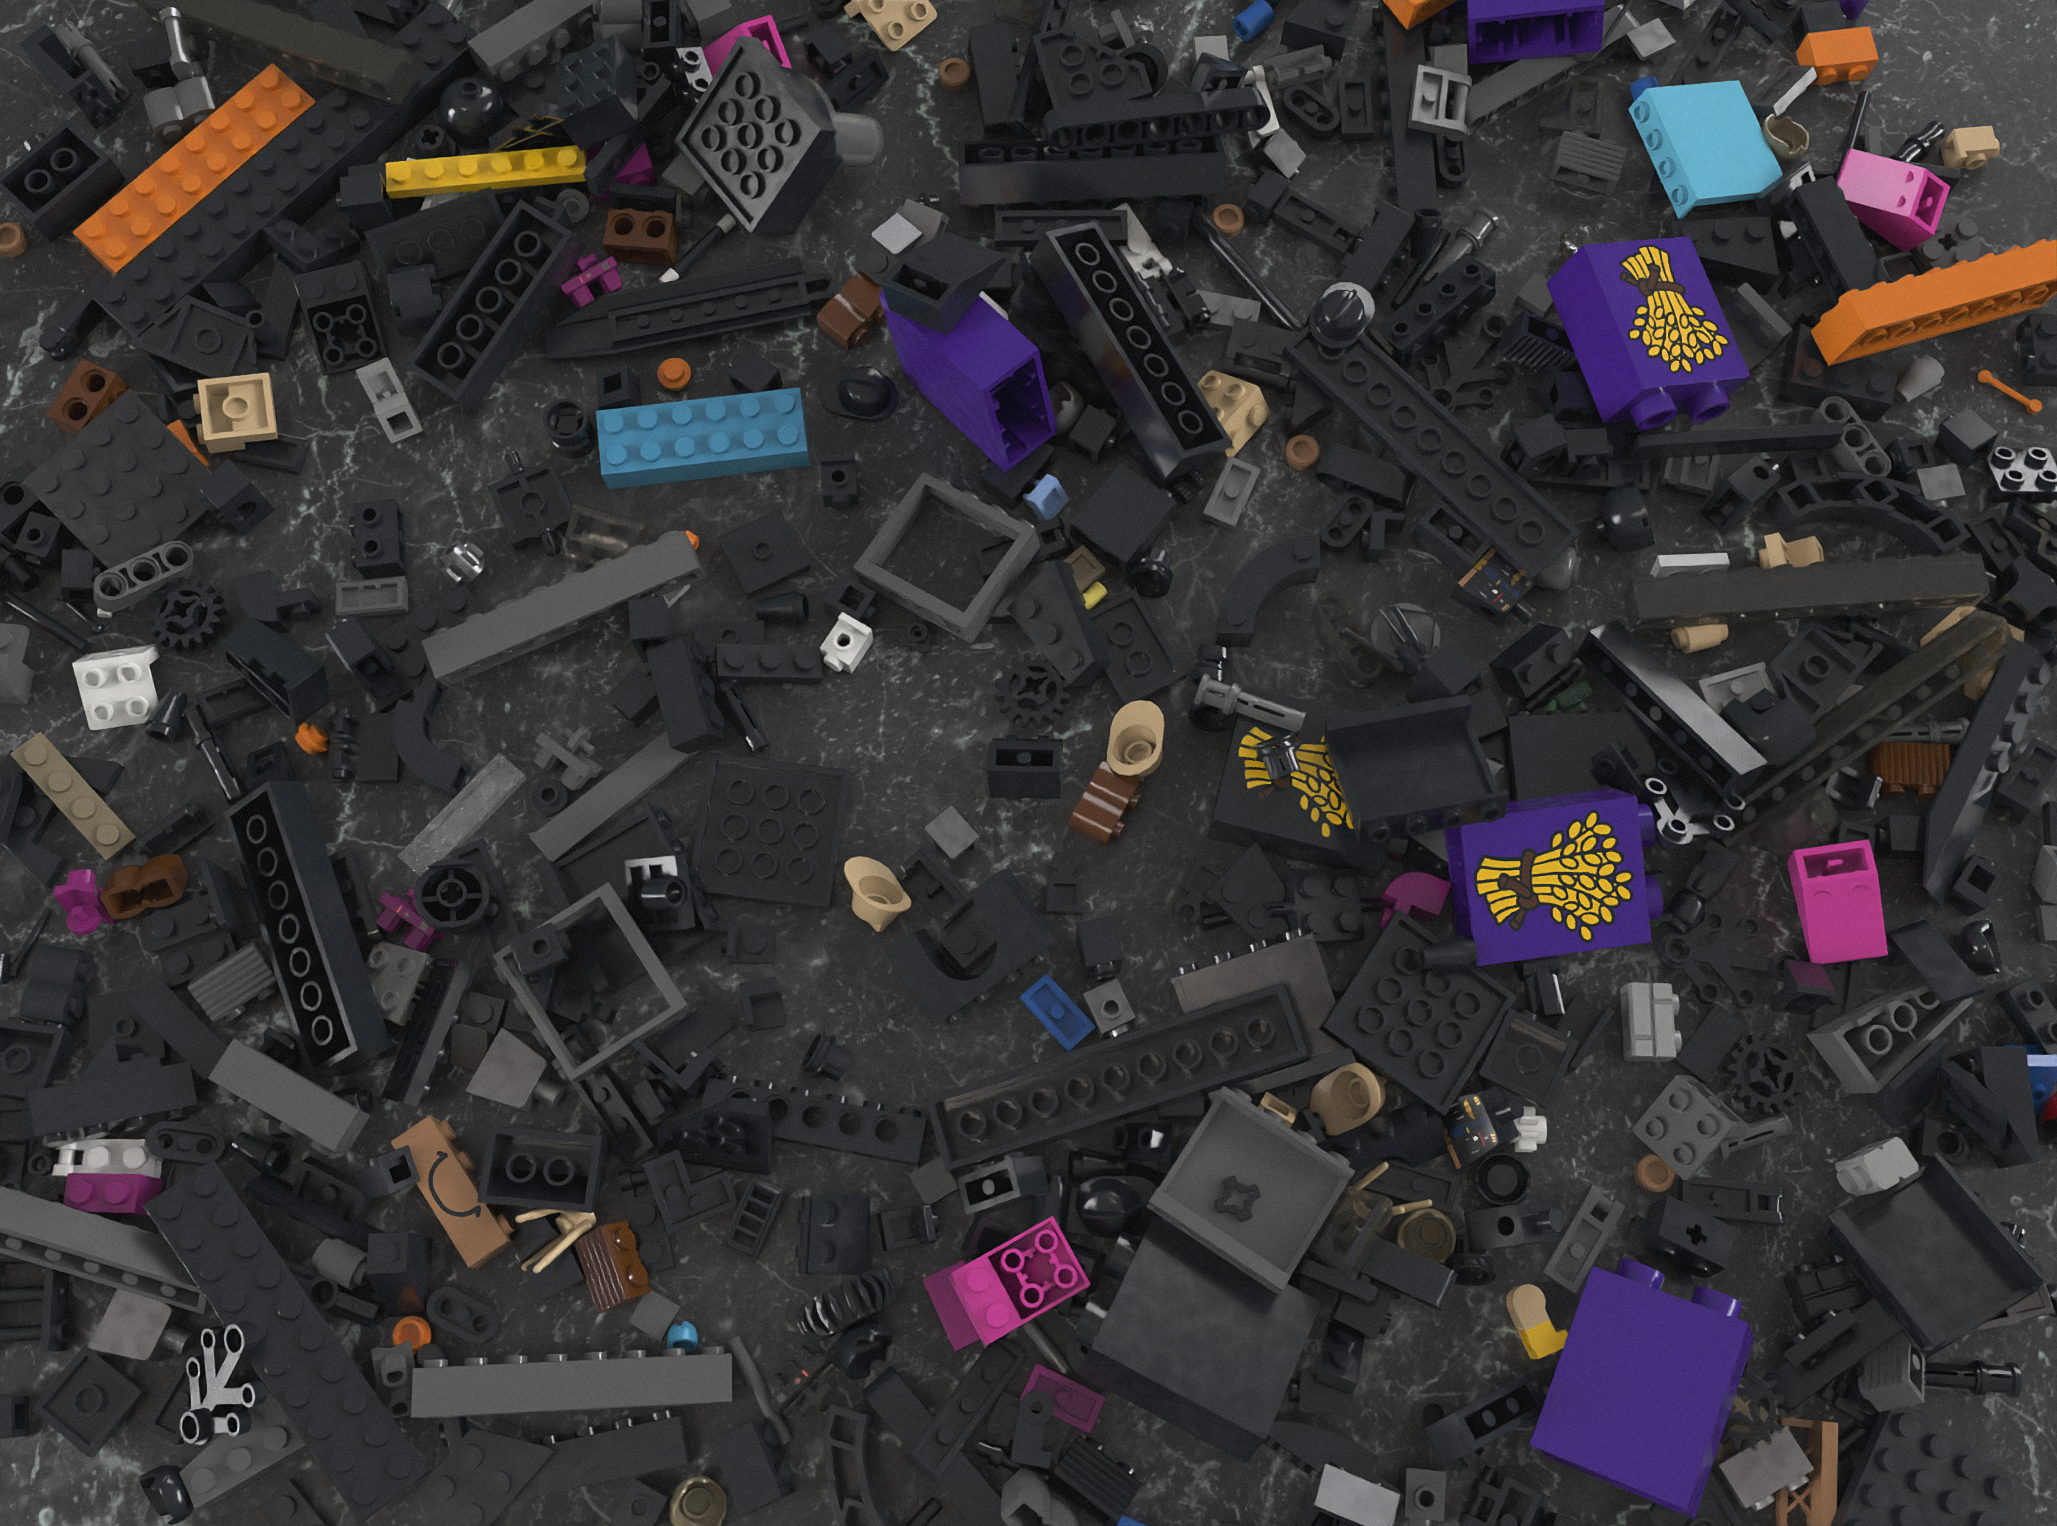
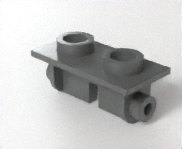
M1323 44L1263 59L1262 66L1268 91L1271 92L1294 84L1327 77V70L1332 68V62L1329 56L1325 57Z

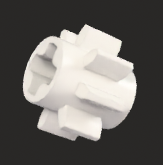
M1523 1106L1524 1115L1514 1120L1518 1130V1137L1510 1143H1515V1152H1533L1537 1150V1144H1545L1546 1119L1544 1116H1535V1107Z

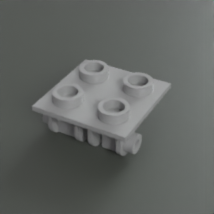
M384 941L374 944L365 967L383 1019L405 1027L407 1021L412 1020L411 1016L417 1004L411 1002V999L418 1001L421 999L420 996L414 994L415 989L424 991L425 986L418 982L426 984L428 976L434 968L431 965L433 958L429 954Z

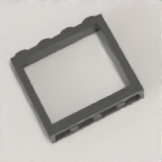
M922 472L853 566V569L861 584L972 644L1041 545L1036 529L1030 522L1024 519L1016 520L1008 516L1001 507L995 504L989 506L981 502L972 492L968 490L960 491L952 487L949 481L941 476L934 478ZM931 497L1016 540L965 612L954 608L880 568Z
M609 882L535 929L553 923L556 925L557 930L564 928L566 932L606 906L670 1007L581 1065L577 1064L516 967L515 963L517 961L511 946L508 945L492 955L498 966L493 968L498 975L497 977L505 987L511 984L517 994L512 999L515 1006L524 1018L530 1015L537 1027L532 1030L535 1038L543 1049L550 1046L555 1054L556 1059L552 1061L554 1068L559 1072L563 1080L569 1077L576 1084L633 1048L630 1043L634 1038L642 1042L691 1010Z

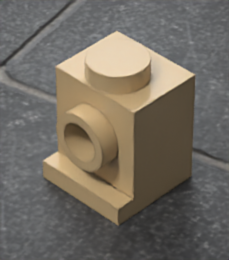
M1992 126L1953 129L1940 149L1946 167L1974 170L1984 166L1989 159L1996 158L1999 154L2000 145L1999 141L1995 138Z

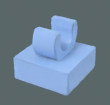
M1046 474L1042 480H1035L1033 483L1035 489L1030 494H1023L1027 505L1033 509L1038 519L1042 522L1054 518L1069 501L1057 478Z

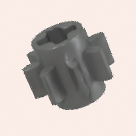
M457 540L449 545L440 556V559L446 564L440 570L451 581L457 583L462 579L465 583H468L482 571L484 564L479 558L484 553L473 542L467 541L463 545Z

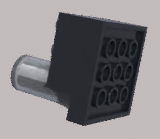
M740 35L674 142L750 234H793L838 167L865 168L873 165L883 151L884 137L882 128L872 116L835 112L828 96L815 81L793 69L781 66L759 38Z

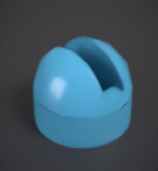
M683 1321L681 1326L678 1323L671 1326L667 1334V1349L685 1348V1354L692 1353L697 1349L698 1334L693 1324Z

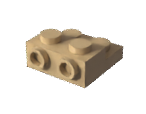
M269 373L197 380L199 393L193 394V401L196 413L201 414L202 423L196 425L199 443L206 444L209 453L245 449V442L278 439Z

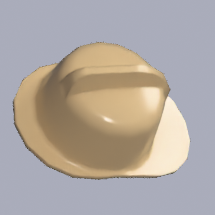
M1133 701L1118 711L1111 725L1107 750V762L1111 770L1120 775L1133 776L1140 781H1144L1145 776L1153 773L1160 766L1163 759L1164 715L1160 708L1151 701Z
M861 856L850 858L845 863L844 873L853 889L852 909L859 918L869 922L877 932L885 930L886 926L892 923L900 912H905L911 908V899L905 893L895 875L885 865L874 859Z
M1354 1062L1339 1067L1314 1086L1309 1109L1312 1113L1318 1112L1327 1129L1325 1133L1337 1136L1364 1124L1379 1112L1385 1102L1386 1091L1384 1085L1388 1080L1385 1077H1379L1376 1072L1361 1063Z

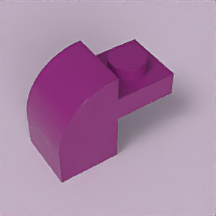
M1411 872L1399 876L1387 887L1380 897L1381 903L1392 908L1385 907L1378 927L1383 928L1392 913L1398 909L1406 915L1410 914L1433 923L1440 915L1451 883L1422 872Z

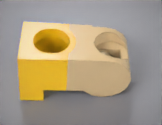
M1525 1284L1515 1286L1509 1290L1506 1296V1306L1530 1359H1540L1564 1348L1568 1332L1566 1329L1555 1331L1545 1310L1546 1300L1543 1292L1535 1285Z

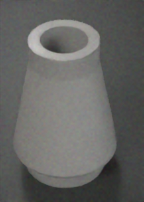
M1930 356L1916 359L1895 387L1894 398L1899 403L1907 405L1912 399L1940 384L1941 377L1944 376V369L1941 364Z

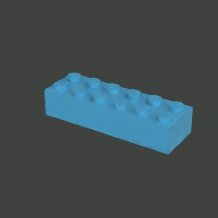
M800 387L596 411L601 475L608 489L811 466L804 403Z

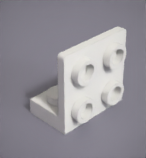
M157 644L86 654L72 663L90 730L146 722L159 703L149 666L160 658Z

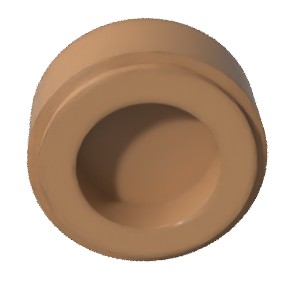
M949 58L939 67V82L947 91L959 92L969 85L971 80L970 67L964 60Z
M1222 204L1213 211L1211 222L1225 238H1233L1242 231L1244 214L1236 205Z
M7 222L0 224V254L5 257H16L22 254L29 244L28 235L16 223Z
M1297 435L1291 438L1285 449L1287 464L1293 469L1300 471L1312 468L1319 457V445L1312 437L1307 435Z
M1651 1154L1637 1162L1634 1176L1642 1189L1651 1193H1657L1667 1190L1673 1184L1675 1172L1657 1154Z

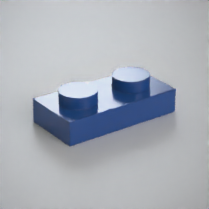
M1047 973L1020 996V1001L1067 1052H1071L1096 1029L1091 1020Z

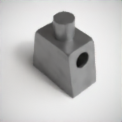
M501 1027L465 1091L481 1099L530 1113L537 1100L554 1108L561 1100L564 1088L549 1081L555 1069L550 1062L515 1035Z
M117 1289L88 1347L145 1361H162L168 1350L185 1355L194 1343L195 1333L180 1327L186 1315V1309Z

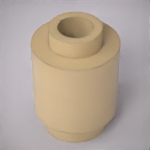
M1711 612L1677 620L1674 629L1671 631L1674 646L1677 649H1681L1685 654L1718 646L1721 641L1726 640L1728 637V628L1724 617L1720 613L1713 614Z

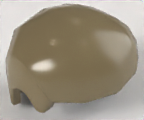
M1770 114L1762 124L1761 129L1777 162L1794 161L1804 155L1809 146V133L1802 125L1791 121L1790 116H1785L1781 120H1775V115Z
M1423 1208L1412 1211L1401 1221L1396 1244L1438 1264H1442L1454 1252L1457 1234L1452 1221L1436 1209Z
M704 1475L690 1477L678 1484L669 1499L668 1514L673 1526H721L722 1520L727 1513V1494L718 1481Z

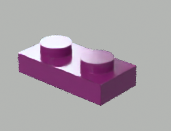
M1037 1363L1020 1398L1022 1400L1026 1393L1032 1390L1046 1392L1054 1404L1053 1416L1088 1433H1091L1106 1399L1105 1396Z

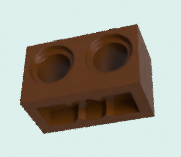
M623 208L621 210L609 209L602 245L608 257L612 256L615 262L673 266L676 260L681 230L673 213L662 210L644 212L631 208Z
M81 359L46 415L61 430L76 435L130 388L117 373Z

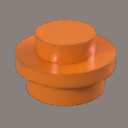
M670 358L659 366L657 375L659 382L664 388L671 391H680L688 385L692 373L686 361L680 358Z
M302 723L298 727L299 732L295 734V739L308 754L315 756L319 752L324 753L328 750L327 740L329 737L319 725L315 723L312 725Z
M419 1316L403 1318L396 1324L392 1334L394 1346L411 1341L413 1355H417L421 1346L429 1344L432 1339L430 1324Z

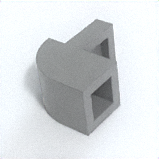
M388 357L356 370L357 376L370 398L376 416L391 444L423 431L410 397Z

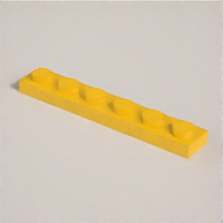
M576 145L386 163V192L390 199L471 192L491 186L493 190L586 181L583 172L587 165L586 149L581 151Z

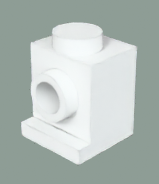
M842 612L838 617V622L821 645L820 650L824 658L823 662L827 666L838 672L843 669L852 674L874 639L871 628ZM843 638L850 642L845 647L839 646Z

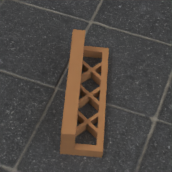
M1790 1417L1778 1419V1424L1780 1426H1787L1788 1429L1789 1426L1808 1428V1446L1802 1451L1806 1457L1808 1456V1460L1814 1470L1807 1473V1478L1809 1479L1807 1486L1798 1494L1794 1490L1788 1492L1786 1487L1776 1491L1775 1526H1789L1787 1524V1513L1796 1505L1807 1516L1806 1526H1830L1837 1511L1838 1423ZM1788 1494H1789V1495L1791 1496V1498H1792L1789 1502H1788ZM1806 1496H1807V1505H1806V1504L1804 1503V1501H1803V1499H1804Z

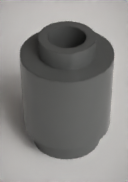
M327 1238L317 1248L312 1259V1266L318 1269V1274L349 1290L355 1289L358 1285L364 1286L369 1280L366 1274L368 1253L340 1239L333 1241Z

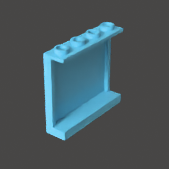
M1739 80L1646 88L1629 108L1630 114L1678 219L1683 218L1694 206L1754 200L1755 196L1783 175Z

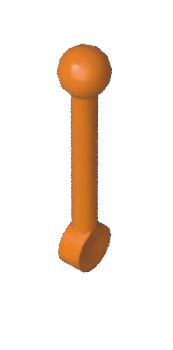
M1982 370L1978 373V380L1980 382H1988L2026 406V410L2030 414H2036L2042 409V403L2039 400H2029L1993 378L1989 370Z

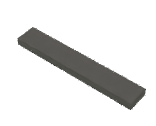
M667 731L663 732L530 836L531 840L548 860L553 862L560 861L702 749L691 754L672 749Z

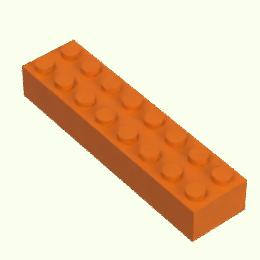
M272 63L76 228L73 234L93 257L116 276L317 102Z
M2042 239L2022 249L2020 246H2015L1999 255L1989 253L1969 263L1967 260H1962L1946 269L1936 267L1916 277L1913 274H1909L1889 284L1885 281L1879 282L1863 291L1852 289L1839 297V303L1833 309L1825 312L1820 317L1821 321L1810 332L1828 366L2040 308L2057 294V239L2052 241Z

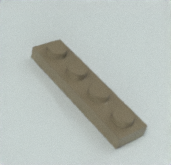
M41 731L10 754L108 863L135 843L133 840L136 839V836Z

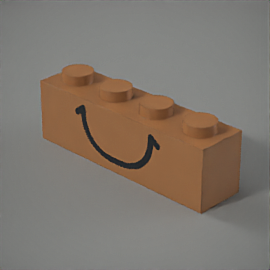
M428 1116L392 1140L391 1144L395 1150L406 1145L409 1146L421 1180L416 1184L468 1268L478 1270L513 1246L515 1241L510 1234L515 1231V1228L504 1212L498 1214L492 1204L477 1202L480 1183L472 1173L476 1169L473 1160L465 1150L458 1151L453 1143L457 1136L445 1119L440 1122V1120Z

